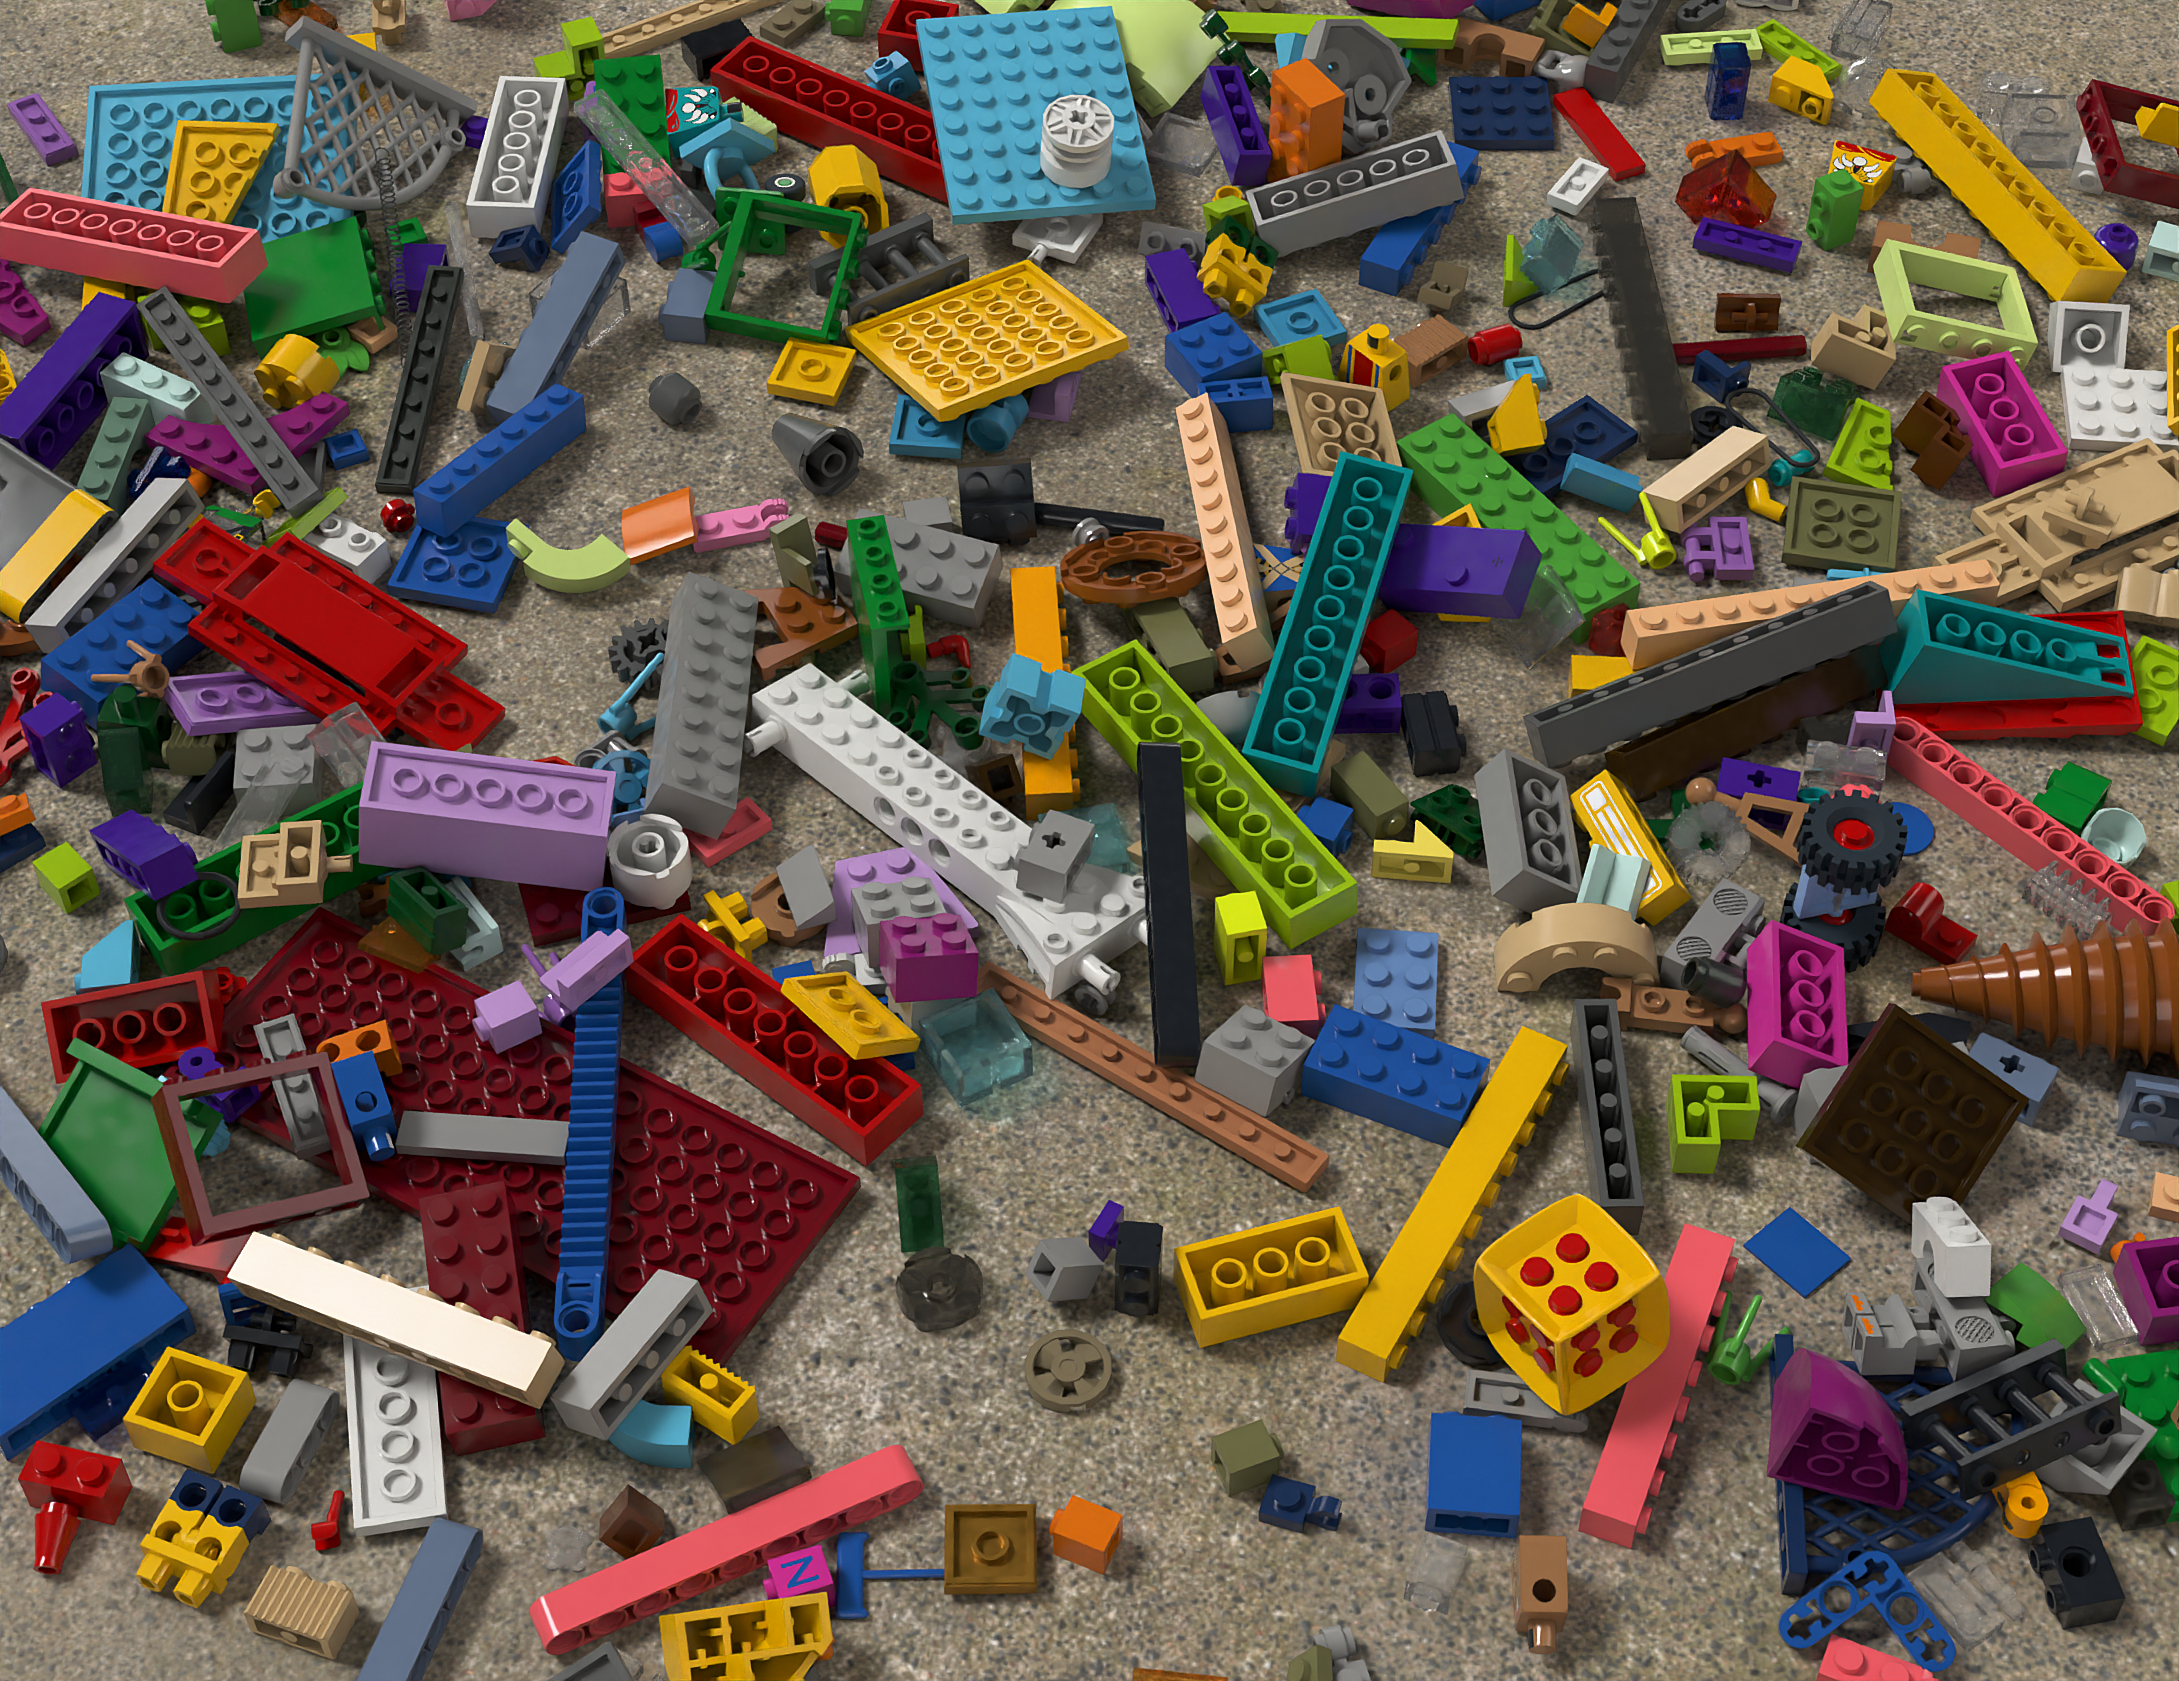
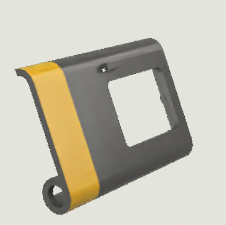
M0 438V478L7 481L6 487L0 493V611L21 624L25 620V611L30 603L89 537L98 543L118 521L119 516L116 511Z

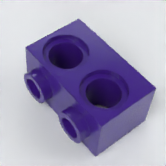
M1398 673L1352 674L1334 734L1399 733L1402 705Z
M56 692L19 717L36 769L60 789L98 763L93 750L95 741L88 732L84 722L87 720L86 713L76 701L69 702Z

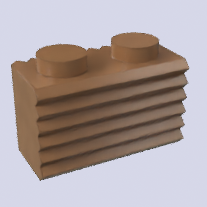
M1439 314L1435 318L1432 317L1430 321H1421L1414 330L1411 329L1404 336L1398 335L1392 339L1393 342L1402 347L1408 354L1409 385H1411L1412 389L1467 357L1468 336Z

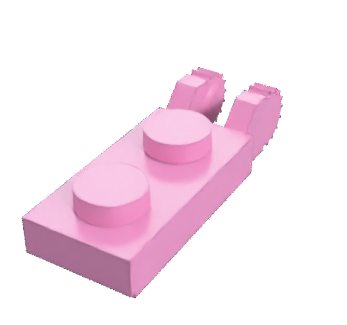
M781 498L767 499L759 506L753 505L695 516L699 524L698 541L692 543L693 550L696 553L766 540V538L770 537L769 528L791 517L789 514L786 515L789 510L788 504Z

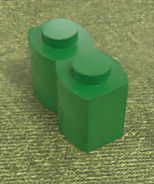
M2068 761L2061 771L2054 769L2046 784V793L2042 794L2039 792L2032 803L2081 838V833L2087 823L2104 806L2112 780Z

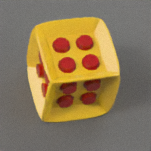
M1574 1194L1565 1197L1537 1212L1497 1239L1476 1261L1473 1276L1476 1305L1481 1325L1499 1355L1529 1388L1548 1406L1564 1416L1590 1407L1649 1367L1668 1345L1670 1338L1668 1290L1657 1266L1628 1232L1604 1209L1584 1195Z

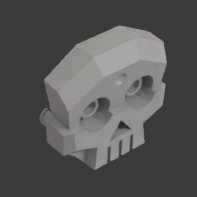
M1325 19L1316 21L1306 38L1301 59L1307 58L1345 93L1341 154H1355L1369 146L1384 143L1392 135L1391 126L1394 118L1391 113L1412 82L1396 44L1362 19ZM1329 64L1332 67V73L1328 70ZM1365 91L1368 92V100L1365 97Z

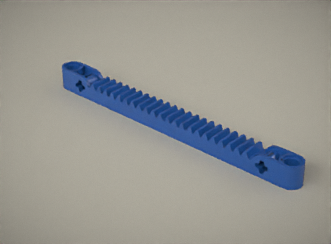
M600 887L590 891L583 902L581 944L597 931H602L607 936H610L614 931L620 929L628 936V924L622 894L611 887ZM624 970L577 1008L578 1015H576V1042H574L573 1083H571L572 1096H570L571 1110H569L570 1124H568L569 1138H567L568 1152H566L567 1166L565 1167L566 1181H564L565 1195H563L564 1210H562L563 1224H561L562 1239H560L561 1253H559L560 1272L557 1274L554 1325L560 1352L567 1359L580 1362L604 1334L625 986ZM583 1329L582 1332L573 1333L576 1330Z

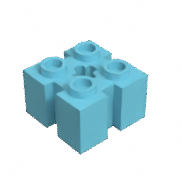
M1012 653L1001 672L1000 682L996 681L985 698L979 734L1008 744L1011 739L1022 742V750L1051 760L1063 742L1064 731L1069 733L1081 713L1086 679L1059 669L1052 673L1042 671V663Z

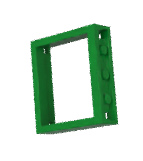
M741 190L704 313L709 328L786 344L789 337L830 345L833 344V341L838 342L842 330V322L839 321L842 310L847 311V304L850 303L851 291L848 290L851 279L856 280L859 273L860 260L857 259L860 248L865 249L869 236V230L865 229L862 214ZM757 218L848 236L821 331L729 312Z

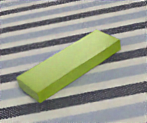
M1771 19L1755 28L1763 50L1781 63H1784L1792 55L1821 67L1827 82L1841 75V64L1776 20Z

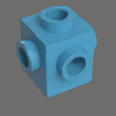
M897 51L887 57L877 59L870 68L864 71L869 81L866 84L867 86L903 101H906L910 95L922 88L910 62Z

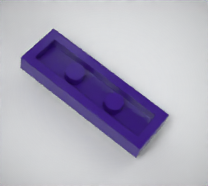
M1703 217L1694 236L1692 248L1792 273L1801 252L1802 241Z

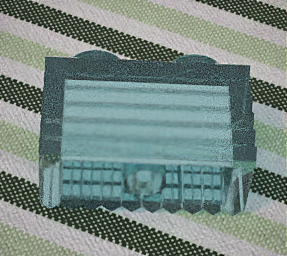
M1557 214L1548 220L1542 218L1536 222L1530 229L1531 241L1522 249L1524 258L1520 271L1525 272L1524 276H1529V281H1534V285L1538 286V290L1543 291V295H1549L1568 283L1584 244L1579 236Z

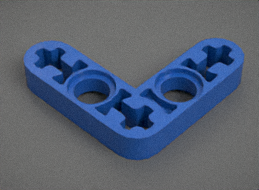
M1866 1551L1857 1556L1786 1608L1780 1614L1777 1622L1778 1633L1787 1645L1795 1648H1807L1814 1645L1871 1603L1918 1666H1921L1922 1669L1931 1672L1947 1669L1953 1663L1956 1655L1955 1644L1951 1636L1894 1560L1881 1551ZM1868 1559L1873 1563H1885L1887 1568L1882 1572L1885 1581L1879 1584L1877 1581L1871 1580L1860 1588L1867 1592L1868 1595L1860 1600L1855 1586L1846 1580L1844 1576L1851 1571L1854 1580L1860 1578L1867 1572L1864 1563ZM1834 1585L1844 1587L1850 1595L1849 1607L1841 1613L1829 1611L1824 1604L1823 1597L1825 1591ZM1899 1597L1910 1598L1917 1607L1916 1618L1907 1625L1897 1623L1891 1616V1605ZM1814 1598L1818 1611L1829 1619L1830 1623L1822 1627L1820 1619H1816L1807 1627V1631L1810 1634L1808 1638L1803 1639L1799 1635L1791 1638L1787 1632L1792 1626L1789 1618L1795 1614L1798 1618L1802 1619L1811 1614L1813 1610L1807 1607L1806 1604ZM1926 1618L1932 1625L1930 1628L1923 1630L1927 1637L1934 1642L1942 1640L1945 1645L1940 1650L1943 1657L1940 1662L1933 1658L1926 1660L1922 1658L1921 1654L1925 1651L1926 1647L1918 1636H1914L1911 1642L1905 1637V1633L1918 1629Z

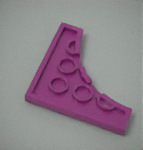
M321 391L319 395L312 397L301 405L276 416L266 418V420L297 460L351 413L348 402ZM168 415L144 435L148 447L252 496L267 485L265 479L225 425L194 423Z

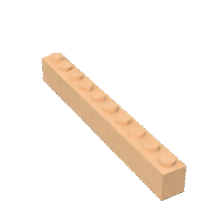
M1205 393L1187 400L1175 409L1222 643L1242 672H1245L1271 660L1275 652V645L1227 422L1209 394Z
M1987 559L1627 610L1620 643L1632 670L1648 668L1870 580L1888 589L1895 621L1916 589L1994 607L2001 585Z

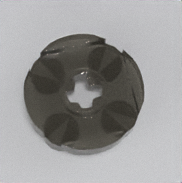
M932 1247L915 1253L904 1263L905 1269L900 1273V1276L898 1275L896 1280L897 1302L902 1313L907 1319L914 1322V1326L921 1332L928 1333L934 1330L955 1328L964 1324L969 1319L975 1318L980 1313L983 1297V1278L980 1268L971 1257L964 1254L963 1258L960 1255L952 1254L951 1248ZM936 1282H940L943 1287H951L944 1294H934L931 1292L933 1291V1284Z

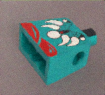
M715 86L665 89L667 135L675 158L680 157L679 147L729 117L738 122H744L741 102L723 104L719 88Z

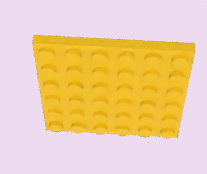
M1028 259L845 327L847 341L939 422L955 420L961 414L974 409L988 407L994 401L1007 396L1019 395L1025 389L1038 384L1050 383L1056 377L1069 372L1081 371L1087 365L1100 360L1112 359L1116 354L1129 349L1128 337Z

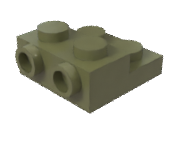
M1542 0L1534 14L1536 16H1534L1525 31V34L1545 39L1544 51L1547 49L1555 50L1571 56L1584 55L1590 58L1595 47L1591 48L1561 28L1571 9L1579 3L1576 0Z

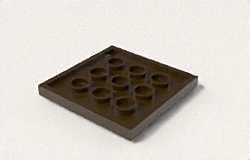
M1889 1003L1803 1133L1796 1147L1912 1227L1913 1203L1927 1202V1199L1930 1197H1947L1956 1201L1961 1206L2030 1099L1897 1004Z

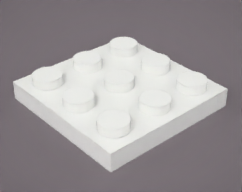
M2063 365L2060 380L2068 449L2114 452L2149 438L2164 453L2174 449L2179 452V438L2167 426V372Z

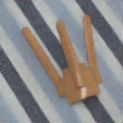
M128 640L127 646L146 661L136 663L129 674H93L91 676L93 682L131 683L136 690L143 692L137 696L152 698L163 697L165 695L164 689L169 682V672L161 663V655L152 654L133 640Z

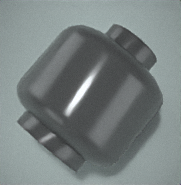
M669 373L664 377L660 375L649 386V407L667 423L673 426L681 423L688 424L699 414L702 407L700 390L679 373Z

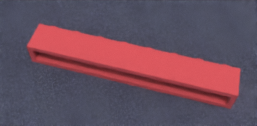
M1687 1223L1684 1224L1664 1280L1668 1290L1670 1309V1338L1668 1345L1649 1367L1628 1381L1582 1508L1578 1531L1630 1549L1637 1532L1645 1535L1653 1508L1646 1506L1649 1495L1658 1497L1666 1471L1659 1469L1662 1458L1668 1460L1672 1458L1678 1439V1434L1673 1433L1672 1429L1675 1421L1684 1423L1691 1398L1684 1396L1687 1385L1696 1388L1703 1362L1696 1359L1700 1350L1708 1353L1715 1327L1710 1326L1709 1322L1712 1315L1720 1318L1727 1292L1721 1291L1724 1281L1732 1283L1739 1258L1732 1256L1735 1243L1734 1238Z

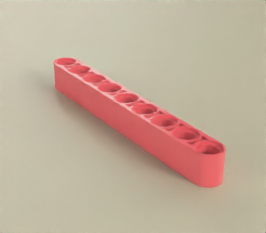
M1895 717L1896 726L1886 762L1887 765L2122 934L2131 918L2138 920L2144 936L2153 935L2164 916L2168 917L2171 922L2173 921L2175 908L2167 898L1917 721L1909 717Z
M892 1445L545 1594L530 1606L529 1615L545 1651L550 1655H560L767 1565V1560L802 1550L903 1506L921 1494L924 1484L904 1446Z

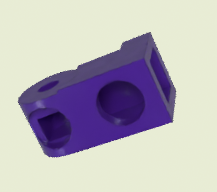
M195 1047L187 1050L178 1061L180 1072L183 1076H188L189 1081L204 1078L206 1072L224 1067L216 1061L213 1052L205 1047ZM258 1085L196 1099L224 1115L223 1119L228 1123H232L259 1100L261 1094Z

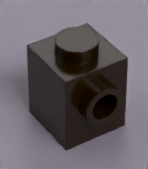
M999 753L964 766L969 782L1001 806L1012 802L1013 795L1025 791L1013 754Z

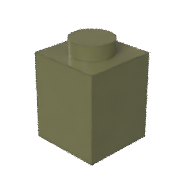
M1262 1419L1212 1437L1211 1462L1228 1497L1270 1482L1272 1474L1279 1476V1463L1284 1458L1283 1449L1275 1433L1269 1435Z

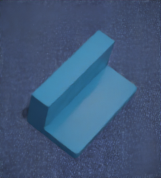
M1572 452L1567 460L1560 489L1628 514L1639 499V493L1643 491V486L1638 484L1640 479L1638 476Z

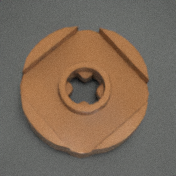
M776 872L763 878L754 887L750 904L752 919L755 917L759 918L767 929V937L777 940L780 945L794 947L801 940L808 939L817 934L826 925L822 924L797 930L791 911L783 909L782 904L787 903Z

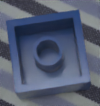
M1226 312L1165 335V368L1191 398L1197 397V383L1262 376V351Z

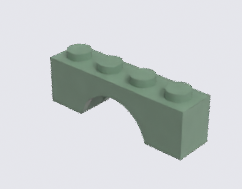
M113 397L77 484V487L116 511L119 518L124 514L127 507L126 483L131 459L134 454L148 455L150 447L147 446L144 435L156 426L149 399Z

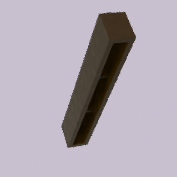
M1877 644L1859 646L1850 650V654L1845 657L1826 659L1816 663V667L1810 671L1794 672L1781 677L1782 680L1777 684L1758 686L1748 690L1747 694L1741 698L1734 700L1725 699L1712 704V708L1706 712L1691 713L1678 719L1673 725L1661 727L1608 751L1604 755L1609 771L1624 783L1634 801L1641 803L1657 796L1656 791L1665 787L1674 788L1689 781L1688 777L1697 772L1707 773L1716 770L1721 766L1720 762L1723 757L1740 758L1752 752L1751 747L1759 743L1768 744L1783 738L1782 733L1787 730L1808 727L1814 723L1813 718L1822 714L1831 715L1845 709V703L1852 700H1865L1874 696V690L1888 684Z

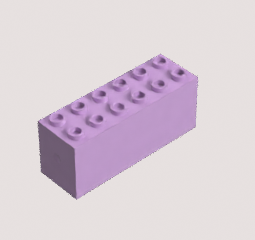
M371 741L359 803V863L403 869L422 866L429 872L592 891L603 887L608 852L607 845L611 831L616 772Z

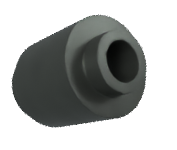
M1697 957L1691 958L1685 965L1681 976V986L1688 989V993L1691 996L1724 1009L1739 1003L1746 990V983L1743 981V973L1740 970L1708 957L1700 959Z

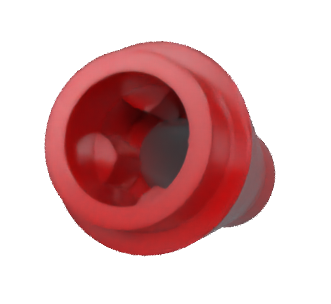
M49 1502L42 1504L40 1513L35 1514V1562L33 1570L47 1575L61 1573L64 1560L81 1524V1521L77 1518L79 1511L76 1507L64 1503Z

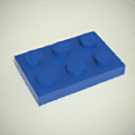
M590 139L552 181L551 249L561 254L566 251L572 242L577 240L580 232L590 222L594 223L599 218L602 211V205L600 204V192L602 189V183L600 182V170L602 168L600 145Z

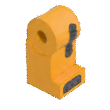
M2029 1472L1992 1489L2003 1511L2001 1521L2005 1530L2014 1537L2022 1539L2035 1536L2043 1523L2049 1506L2047 1497L2035 1472Z

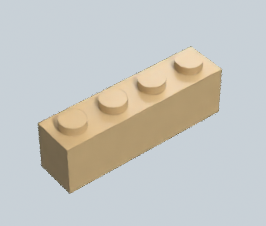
M1732 426L1645 488L1642 492L1646 493L1660 528L1676 533L1683 532L1746 486L1751 478L1758 477L1768 470L1771 466L1768 435ZM1644 511L1645 523L1649 524V521Z

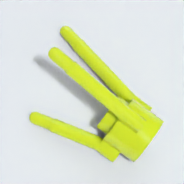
M1645 492L1639 493V498L1652 531L1641 539V549L1637 548L1604 517L1598 518V523L1635 556L1640 566L1648 563L1652 569L1659 570L1669 566L1676 559L1677 553L1670 542L1667 530L1660 528Z

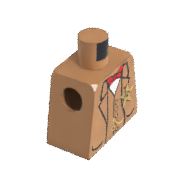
M1519 1535L1511 1562L1515 1631L1528 1633L1529 1652L1534 1654H1550L1557 1651L1556 1633L1562 1632L1568 1615L1566 1536Z

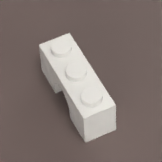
M1930 1197L1927 1199V1202L1913 1203L1911 1252L1916 1258L1934 1256V1283L1945 1297L1990 1296L1991 1244L1956 1201L1947 1197Z

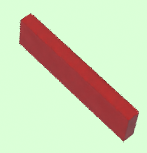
M1583 86L1554 94L1553 105L1600 164L1609 168L1608 174L1615 182L1645 173V162Z

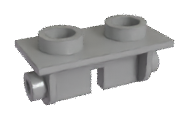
M1143 220L1138 253L1153 255L1184 248L1190 260H1195L1197 266L1202 268L1201 262L1208 248V244L1205 242L1207 234Z

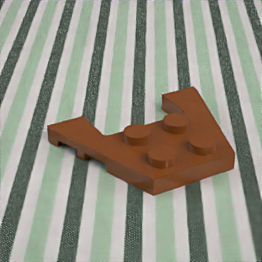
M800 587L742 590L759 598L757 615L765 614L783 642L753 650L752 664L763 681L775 677V670L785 665H793L794 667L800 665V658L815 650L822 654L859 636L858 622L837 591L835 600L826 601L824 594L820 590L819 594L812 596Z

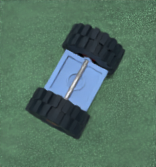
M1844 789L1836 790L1834 798H1831L1826 793L1820 796L1819 803L1813 801L1809 805L1808 812H1805L1797 843L1798 861L1800 865H1803L1799 884L1794 882L1790 887L1789 894L1786 893L1779 922L1843 947L1844 967L1848 973L1856 971L1858 963L1862 967L1866 966L1870 962L1871 956L1875 957L1878 951L1886 922L1885 906H1881L1882 898L1878 893L1879 885L1885 888L1890 884L1891 878L1897 876L1907 843L1906 837L1908 833L1907 825L1902 826L1904 818L1900 812L1892 815L1894 806L1886 801L1881 805L1878 803L1879 796L1871 793L1869 798L1861 797V790L1854 789L1851 796H1846Z

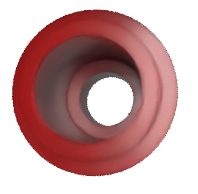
M1509 323L1476 332L1474 337L1468 339L1470 358L1475 365L1482 364L1484 366L1515 358L1519 355V349L1522 348V337L1517 328L1514 329Z

